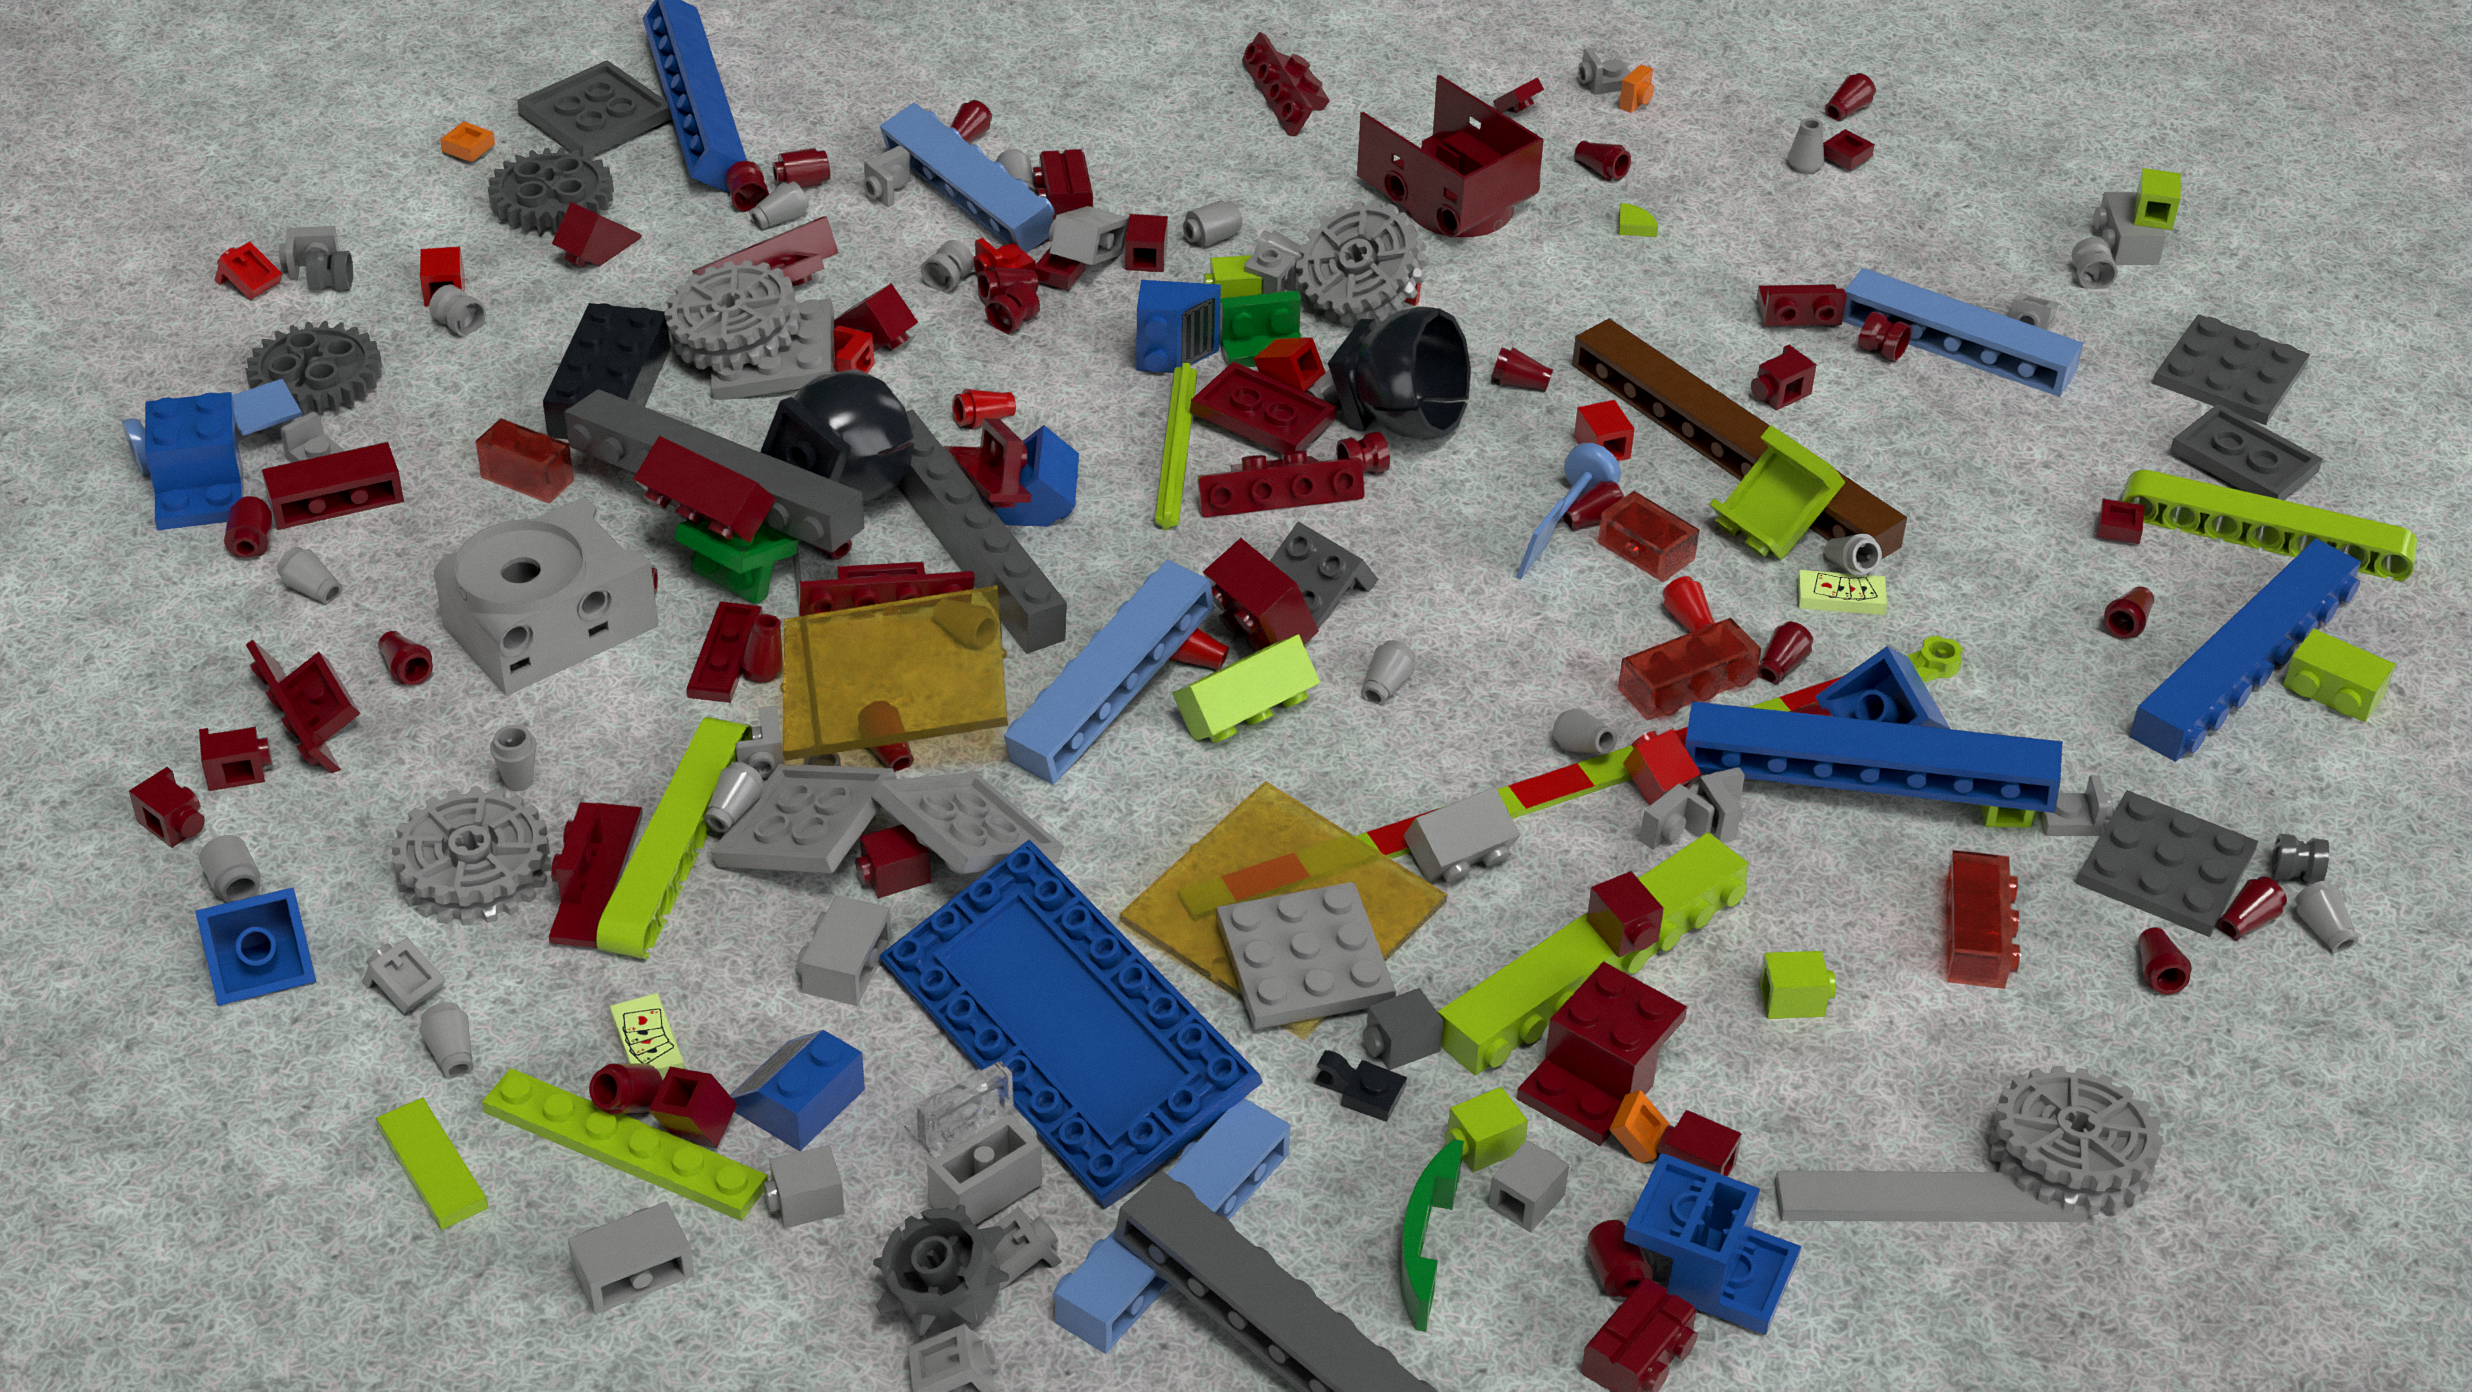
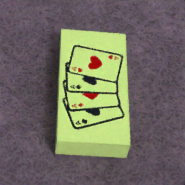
M1800 570L1798 576L1799 609L1885 615L1887 608L1885 576H1856L1847 573Z
M658 993L610 1006L611 1018L628 1063L650 1064L659 1071L662 1079H664L670 1066L685 1069L684 1061Z

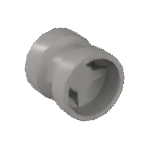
M2090 237L2076 244L2072 250L2071 257L2081 285L2086 289H2105L2113 284L2117 278L2118 271L2108 243L2104 239Z
M948 240L937 249L936 254L931 255L922 264V277L930 288L948 293L959 283L960 279H963L973 270L974 257L971 251L961 242Z
M444 285L439 288L430 300L429 312L432 318L443 325H448L453 332L465 337L478 330L485 321L486 309L483 303L474 297L467 296L463 290L454 285Z

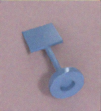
M283 379L232 395L235 423L242 436L303 416ZM136 418L121 421L129 448L142 476L150 474L145 455V429L142 423Z
M1581 443L1575 446L1565 458L1564 471L1572 488L1562 500L1560 499L1533 532L1516 578L1522 579L1547 547L1556 523L1580 493L1584 494L1599 481L1606 483L1612 480L1617 484L1619 483L1621 476L1619 463L1613 454L1603 446L1594 443Z

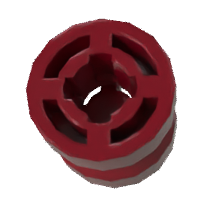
M747 160L739 161L727 170L725 178L730 191V197L734 207L740 212L750 211L769 195L767 185L764 182L763 172L756 163Z
M1018 281L1007 287L1003 295L999 294L989 300L985 306L986 317L991 326L1008 335L1020 328L1022 321L1031 320L1040 311V301L1035 291L1026 283Z
M1874 311L1867 317L1861 328L1858 347L1868 352L1881 351L1884 358L1896 362L1908 347L1912 327L1900 321L1892 324L1885 315Z
M1381 432L1367 433L1359 441L1350 437L1337 442V459L1360 458L1362 460L1363 473L1370 471L1378 474L1389 470V448Z

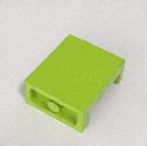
M1770 425L1760 437L1768 447L1724 503L1713 498L1709 506L1718 515L1714 521L1732 536H1735L1740 531L1748 537L1745 543L1759 555L1765 557L1770 552L1782 560L1845 484V481L1831 464Z

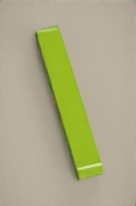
M2141 469L2129 475L2121 502L2145 505L2143 522L2145 524L2172 530L2179 528L2181 532L2217 540V537L2223 538L2224 542L2255 549L2262 547L2265 548V551L2294 558L2313 540L2318 539L2360 560L2361 564L2358 570L2360 573L2386 579L2389 576L2393 577L2395 581H2404L2411 576L2414 570L2417 538L2412 531L2404 527L2152 470Z
M704 717L601 916L596 937L597 947L600 951L648 959L650 953L646 951L648 948L654 947L667 921L663 917L665 914L670 915L683 888L679 884L681 881L686 882L700 854L695 852L697 848H703L712 829L705 823L704 815L707 812L721 770L729 768L733 762H738L736 753L737 742L752 740V727L749 724L711 717Z

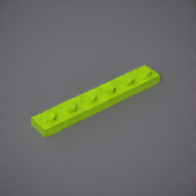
M513 1068L506 1072L482 1101L483 1112L740 1221H743L764 1193L763 1182L769 1181L768 1174L624 1114L605 1113L588 1099Z

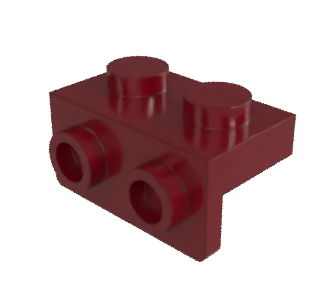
M1835 284L1758 286L1757 301L1764 326L1842 325L1847 295L1845 289H1837Z

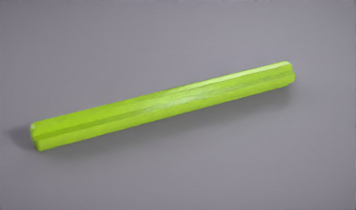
M1183 363L1182 367H1176L1173 373L1154 518L1156 524L1162 525V530H1169L1170 527L1178 526L1180 521L1193 416L1190 413L1191 399L1195 396L1198 375L1196 369L1190 368V363Z

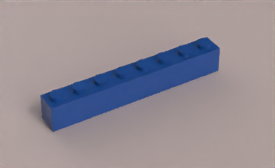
M654 0L642 19L690 177L724 192H730L725 178L727 170L733 164L739 161H746L747 158L698 9L682 0Z
M2318 539L2313 540L2137 707L2129 737L2174 762H2177L2187 751L2195 753L2203 743L2207 731L2210 729L2217 731L2225 722L2229 710L2233 706L2238 709L2241 708L2255 685L2264 686L2270 678L2274 666L2277 663L2285 665L2293 655L2296 645L2299 642L2302 643L2313 628L2317 629L2321 621L2328 623L2336 613L2341 601L2348 603L2352 600L2360 585V580L2356 579L2361 561Z
M1692 701L1685 748L1702 774H1712L1739 767L1745 774L1744 778L2055 813L2061 781L2063 741Z

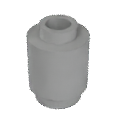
M1223 200L1188 211L1183 222V231L1187 240L1191 243L1195 242L1200 248L1233 237L1236 231L1242 228V217L1236 204L1232 201L1225 202Z
M234 835L219 836L209 841L203 847L199 855V861L215 894L219 898L229 903L254 897L260 887V872L245 842L240 837Z

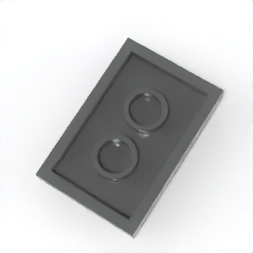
M2220 404L2215 405L2175 436L2170 451L2245 492L2285 500L2318 473L2323 458Z

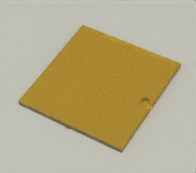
M998 586L784 619V672L780 691L783 693V755L785 761L1009 726L1004 659L1007 657V651L1003 648Z
M1264 781L1200 841L1192 844L1178 861L1120 912L1119 921L1245 1003L1216 921L1217 907L1354 882L1386 962L1446 903L1447 894L1272 784ZM1329 1016L1282 1024L1280 1026L1305 1040Z

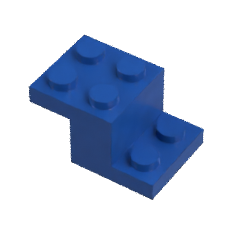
M210 392L181 398L166 397L145 402V455L155 492V523L157 531L227 522L231 506L237 500L244 497L243 465L235 433L232 392Z
M1663 1153L1660 1154L1629 1218L1623 1239L1624 1241L1673 1258L1668 1285L1669 1295L1675 1294L1694 1305L1695 1309L1765 1335L1797 1265L1802 1247L1752 1228L1760 1188Z

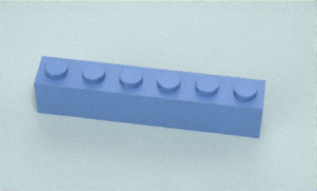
M914 102L880 125L887 151L898 146L906 149L909 152L910 169L1007 245L1014 242L1027 253L1049 238V231L1054 221L1053 215L1055 214L1049 200L1044 196L1039 197L1033 193L1022 179H1015L1008 174L1001 163L998 161L993 162L987 158L976 144L970 145L955 128H948L941 123L934 112H927Z
M1865 268L1859 271L1845 289L1847 298L1842 322L1862 328L1867 317L1876 311L1885 315L1892 324L1900 321L1912 327V334L1908 345L2058 397L2062 395L2077 373L2083 342Z
M1168 559L1156 572L1151 573L1136 594L1119 607L1117 614L1109 623L1092 636L1090 643L1082 652L1065 665L1062 673L1055 681L1038 694L1035 702L1028 710L1010 724L1007 732L1004 734L1010 762L1054 785L1215 609L1210 579Z
M1243 1098L1212 1123L1209 1130L1197 1143L1193 1141L1186 1146L1179 1162L1168 1172V1175L1176 1182L1187 1185L1193 1191L1196 1198L1215 1214L1223 1215L1229 1220L1289 1155L1290 1124ZM1115 1230L1105 1240L1099 1239L1094 1243L1087 1254L1086 1260L1073 1274H1065L1058 1282L1053 1293L1055 1323L1105 1354L1170 1285L1166 1279L1114 1237Z

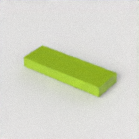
M423 1097L376 1117L379 1131L440 1230L489 1209L487 1197Z

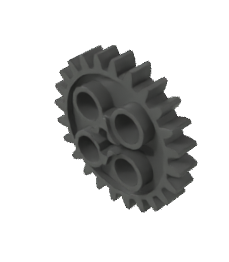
M561 147L557 153H551L549 148H545L543 154L539 155L535 151L530 150V157L527 158L517 154L515 155L516 163L504 161V169H495V177L489 178L488 194L493 213L498 212L499 220L508 219L509 226L511 227L522 223L523 231L528 230L532 226H537L538 233H541L545 227H551L554 233L557 232L570 202L599 214V210H608V202L613 201L614 186L612 175H610V168L603 167L602 159L593 161L591 153L580 157L579 149L566 154L564 147Z
M323 321L319 327L315 328L311 322H306L305 329L301 330L291 325L290 333L288 334L275 331L276 340L262 339L263 348L252 349L253 357L247 358L248 368H245L250 389L283 379L302 411V415L305 416L309 410L315 409L316 413L320 416L323 415L324 408L327 407L338 412L340 403L344 402L350 406L355 405L354 396L368 397L366 388L375 389L377 387L376 379L382 377L380 368L383 367L377 342L370 341L368 333L359 335L358 327L356 326L345 331L344 323L342 322L334 328H329L328 322Z

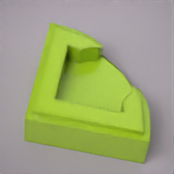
M1620 203L1619 235L1657 237L1658 223L1651 213L1632 204Z

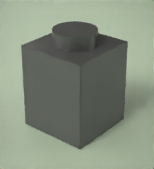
M1417 988L1368 1006L1367 1026L1363 1030V1040L1370 1055L1373 1057L1379 1056L1387 1069L1392 1070L1441 1052L1444 1021L1423 991Z

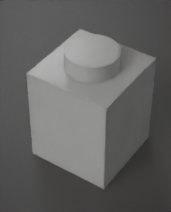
M1526 1140L1492 1176L1489 1208L1531 1233L1565 1196L1569 1164L1561 1160L1555 1153L1544 1150Z
M830 1145L769 1159L771 1180L763 1182L765 1199L769 1212L779 1211L784 1229L845 1214L842 1181Z

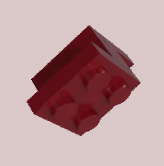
M1603 961L1550 1018L1545 1059L1518 1087L1516 1099L1596 1145L1601 1146L1612 1134L1609 1129L1625 1095L1641 1090L1646 1095L1653 1087L1659 1049L1684 1022L1687 1006Z

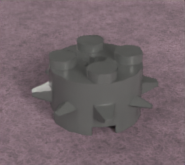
M961 1204L955 1210L949 1208L927 1209L920 1212L923 1216L921 1219H917L912 1215L905 1219V1229L901 1231L898 1226L885 1244L882 1257L873 1260V1265L882 1270V1274L888 1284L887 1290L876 1304L880 1314L903 1310L905 1315L915 1324V1331L918 1336H923L927 1330L934 1333L945 1332L964 1323L970 1330L975 1329L983 1323L985 1313L990 1309L999 1292L1000 1283L1009 1280V1274L1000 1270V1266L993 1254V1251L1004 1237L1005 1232L1001 1226L978 1229L966 1215L965 1206Z

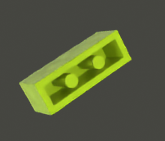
M1298 634L1278 641L1172 692V695L1191 737L1195 741L1210 737L1212 743H1216L1236 734L1237 730L1234 725L1244 720H1247L1248 725L1251 726L1273 716L1270 708L1282 702L1284 708H1288L1309 698L1306 690L1321 682Z

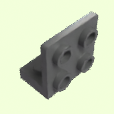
M1299 521L1270 559V562L1298 584L1317 628L1321 626L1347 588L1352 590L1357 585L1369 592L1379 580L1363 559Z

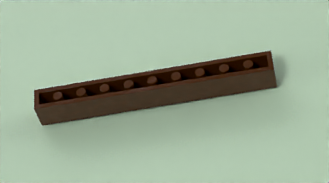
M1610 318L1575 336L1573 367L1738 480L1742 481L1768 448L1760 437L1768 429L1769 424ZM1837 471L1845 481V484L1809 528L1827 541L1833 538L1856 534H1868L1879 544L1882 551V559L1900 549L1908 517Z

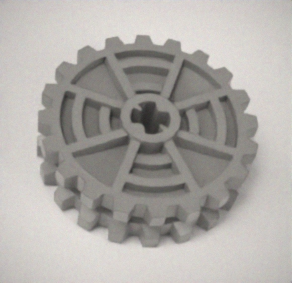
M1372 200L1369 206H1364L1362 201H1356L1351 209L1346 210L1341 206L1336 208L1335 216L1330 218L1325 215L1319 220L1321 226L1317 230L1310 229L1307 233L1310 241L1308 244L1300 246L1299 253L1303 259L1296 262V269L1302 274L1298 277V281L1301 287L1306 289L1305 294L1310 301L1314 302L1313 306L1319 313H1325L1328 320L1336 322L1341 319L1344 327H1352L1360 319L1378 318L1382 322L1388 318L1390 311L1403 310L1405 308L1403 301L1406 298L1414 299L1418 292L1415 289V285L1423 283L1426 277L1421 268L1428 266V258L1422 253L1426 250L1422 239L1417 238L1419 235L1414 225H1410L1409 217L1404 212L1398 214L1399 211L1396 206L1388 204L1383 208L1378 200Z
M743 261L741 265L726 262L722 268L716 269L711 266L706 268L705 274L701 276L696 274L690 276L687 285H679L675 289L677 296L668 298L667 305L669 309H666L664 314L677 355L681 354L683 361L687 364L695 361L696 368L704 369L707 366H712L714 371H722L725 367L732 366L733 370H739L746 363H751L753 366L760 364L761 358L764 356L774 357L778 354V347L788 346L792 342L790 335L798 333V322L801 321L800 311L790 278L784 277L783 271L779 268L771 270L768 263L762 262L758 266H754L752 261Z
M471 787L467 794H461L456 789L448 791L447 798L439 800L436 797H432L426 800L427 807L425 809L414 808L408 813L409 823H400L396 829L398 839L392 840L391 849L394 855L392 860L396 876H398L396 878L399 892H405L403 894L405 903L409 907L419 905V915L425 918L433 914L438 915L439 923L449 924L453 919H461L463 926L473 925L475 919L483 918L489 923L497 921V914L501 912L512 915L519 911L518 903L521 901L531 903L536 898L534 888H544L548 881L547 875L544 872L551 871V857L547 856L550 854L548 836H546L548 833L545 820H539V811L534 805L525 807L524 798L519 795L506 798L504 790L496 788L490 794L483 793L481 787Z
M2052 1066L2051 1073H2044L2039 1068L2030 1070L2028 1079L2017 1076L2012 1080L2010 1089H2003L1996 1107L1988 1143L1992 1144L1990 1151L1992 1161L2002 1162L1999 1172H2003L2005 1176L2015 1175L2018 1178L2016 1187L2022 1192L2035 1191L2038 1193L2037 1201L2046 1205L2054 1200L2061 1202L2063 1210L2073 1212L2077 1205L2084 1206L2088 1211V1215H2098L2102 1207H2106L2111 1212H2117L2122 1209L2124 1201L2133 1205L2139 1200L2142 1191L2147 1192L2160 1155L2163 1136L2158 1135L2160 1129L2158 1118L2148 1116L2151 1107L2146 1101H2135L2132 1098L2134 1091L2129 1087L2123 1086L2118 1088L2112 1085V1078L2104 1074L2098 1078L2092 1077L2087 1069L2077 1068L2075 1073L2066 1072L2062 1066Z

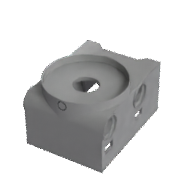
M586 497L534 519L511 520L489 526L471 536L460 547L458 552L443 557L434 569V579L443 627L505 696L658 627L651 562L640 551L624 550L595 521L594 517L597 508ZM606 622V629L589 636V629ZM528 657L529 664L511 672L510 665Z

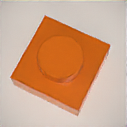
M1640 64L1622 80L1619 109L1632 113L1642 104L1646 105L1649 103L1654 92V85L1651 84L1652 68Z
M465 121L440 139L442 152L471 163L495 145L494 132Z
M1638 1090L1625 1095L1609 1130L1636 1161L1645 1163L1655 1160L1661 1136L1670 1123L1645 1094Z

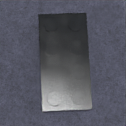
M588 303L543 399L548 438L568 440L565 411L598 389L640 406H646L671 348L669 329L664 315L665 311L650 310L644 307L612 306L607 303Z

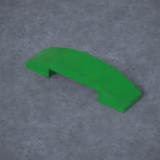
M1453 1139L1430 1161L1413 1189L1405 1214L1400 1259L1401 1290L1409 1318L1415 1330L1426 1332L1436 1286L1438 1260L1421 1257L1432 1207L1453 1209L1461 1172L1464 1145L1462 1140Z

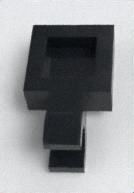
M1325 1050L1317 1063V1068L1321 1069L1315 1080L1316 1085L1341 1093V1106L1385 1122L1388 1121L1406 1088V1076L1365 1060H1361L1357 1069H1354L1342 1055L1334 1051Z

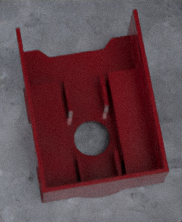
M1438 75L1433 135L1422 140L1421 148L1365 112L1360 113L1357 176L1387 195L1392 201L1404 206L1409 216L1417 224L1431 232L1448 237L1466 238L1483 236L1504 227L1513 216L1514 206L1535 196L1539 192L1544 139L1448 79ZM1470 117L1481 123L1480 129L1470 124ZM1394 155L1398 156L1400 159L1394 161Z

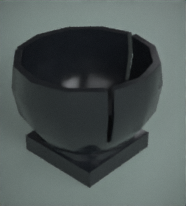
M1420 306L1397 311L1383 320L1378 326L1375 318L1360 319L1328 361V366L1351 430L1365 431L1374 419L1386 430L1400 436L1422 440L1442 438L1459 426L1468 405L1465 401L1452 403L1424 401L1469 400L1471 366L1466 338L1455 316L1440 308Z
M854 369L819 375L800 388L794 398L791 396L780 400L760 452L861 491L863 502L885 497L908 474L911 467L914 443L908 442L897 449L878 453L901 445L913 439L914 436L905 407L887 384L868 373Z

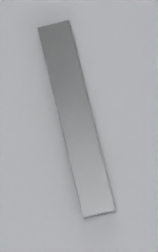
M1777 1171L1775 1179L1781 1221L2087 1222L2089 1216L2084 1206L2076 1205L2074 1211L2071 1212L2063 1210L2061 1202L2052 1200L2048 1205L2037 1201V1192L2033 1190L2022 1192L2016 1187L2018 1178L2015 1175L2005 1176L2003 1172Z

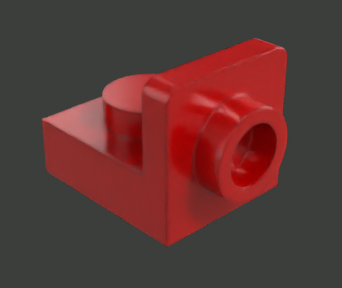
M984 238L975 240L974 268L978 275L981 271H986L989 266L1033 270V267L1036 265V261L1014 242L995 249Z
M249 241L237 249L235 247L229 248L219 257L214 280L219 285L230 280L249 300H252L280 283L282 273Z
M837 326L834 329L835 371L842 372L859 369L868 373L875 365L872 334L843 326Z

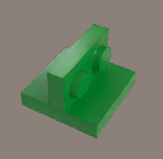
M1298 290L1221 298L1219 343L1227 366L1234 361L1245 367H1256L1253 358L1275 339L1302 338L1300 334L1301 298Z
M702 520L698 526L688 521L677 524L675 540L694 550L691 571L755 605L761 603L768 596L774 562L795 555L797 552L799 539L763 524L760 525L750 543L735 536L729 542L708 529L709 523Z

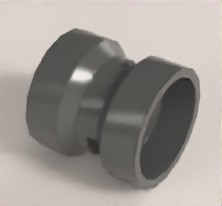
M309 251L307 253L306 278L310 290H324L326 286H335L338 290H351L354 274L350 251H336L333 255H325L322 251Z
M2279 833L2273 849L2272 878L2290 880L2292 877L2301 876L2304 882L2308 884L2324 881L2329 862L2328 840L2311 838L2305 844L2304 841H2299L2295 835Z

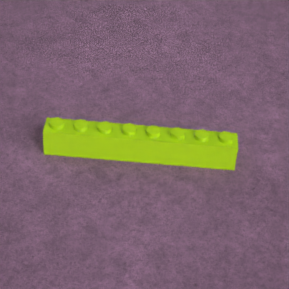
M1709 832L1705 833L1638 878L1664 908L1658 942L1653 943L1647 949L1636 950L1618 958L1588 923V912H1586L1438 1010V1014L1444 1021L1441 1048L1475 1076L1489 1066L1493 1068L1500 1066L1509 1057L1511 1051L1524 1042L1531 1044L1542 1036L1546 1027L1549 1026L1550 1018L1603 961L1624 973L1634 974L1645 965L1649 957L1661 949L1668 951L1673 948L1680 937L1693 927L1696 929L1704 927L1715 912L1726 905L1729 907L1736 905L1743 898L1747 890L1745 883L1749 862Z

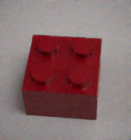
M1242 538L1238 539L1203 571L1205 578L1210 579L1213 602L1222 610V613L1219 614L1221 622L1235 635L1240 631L1247 636V643L1255 652L1298 634L1305 645L1319 632L1298 584Z

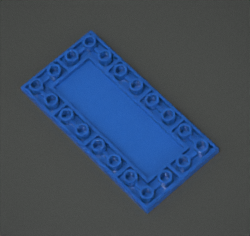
M1030 839L879 955L881 962L1105 1209L1114 1204L1220 1118L1229 1108L1235 1106L1263 1083L1260 1074Z

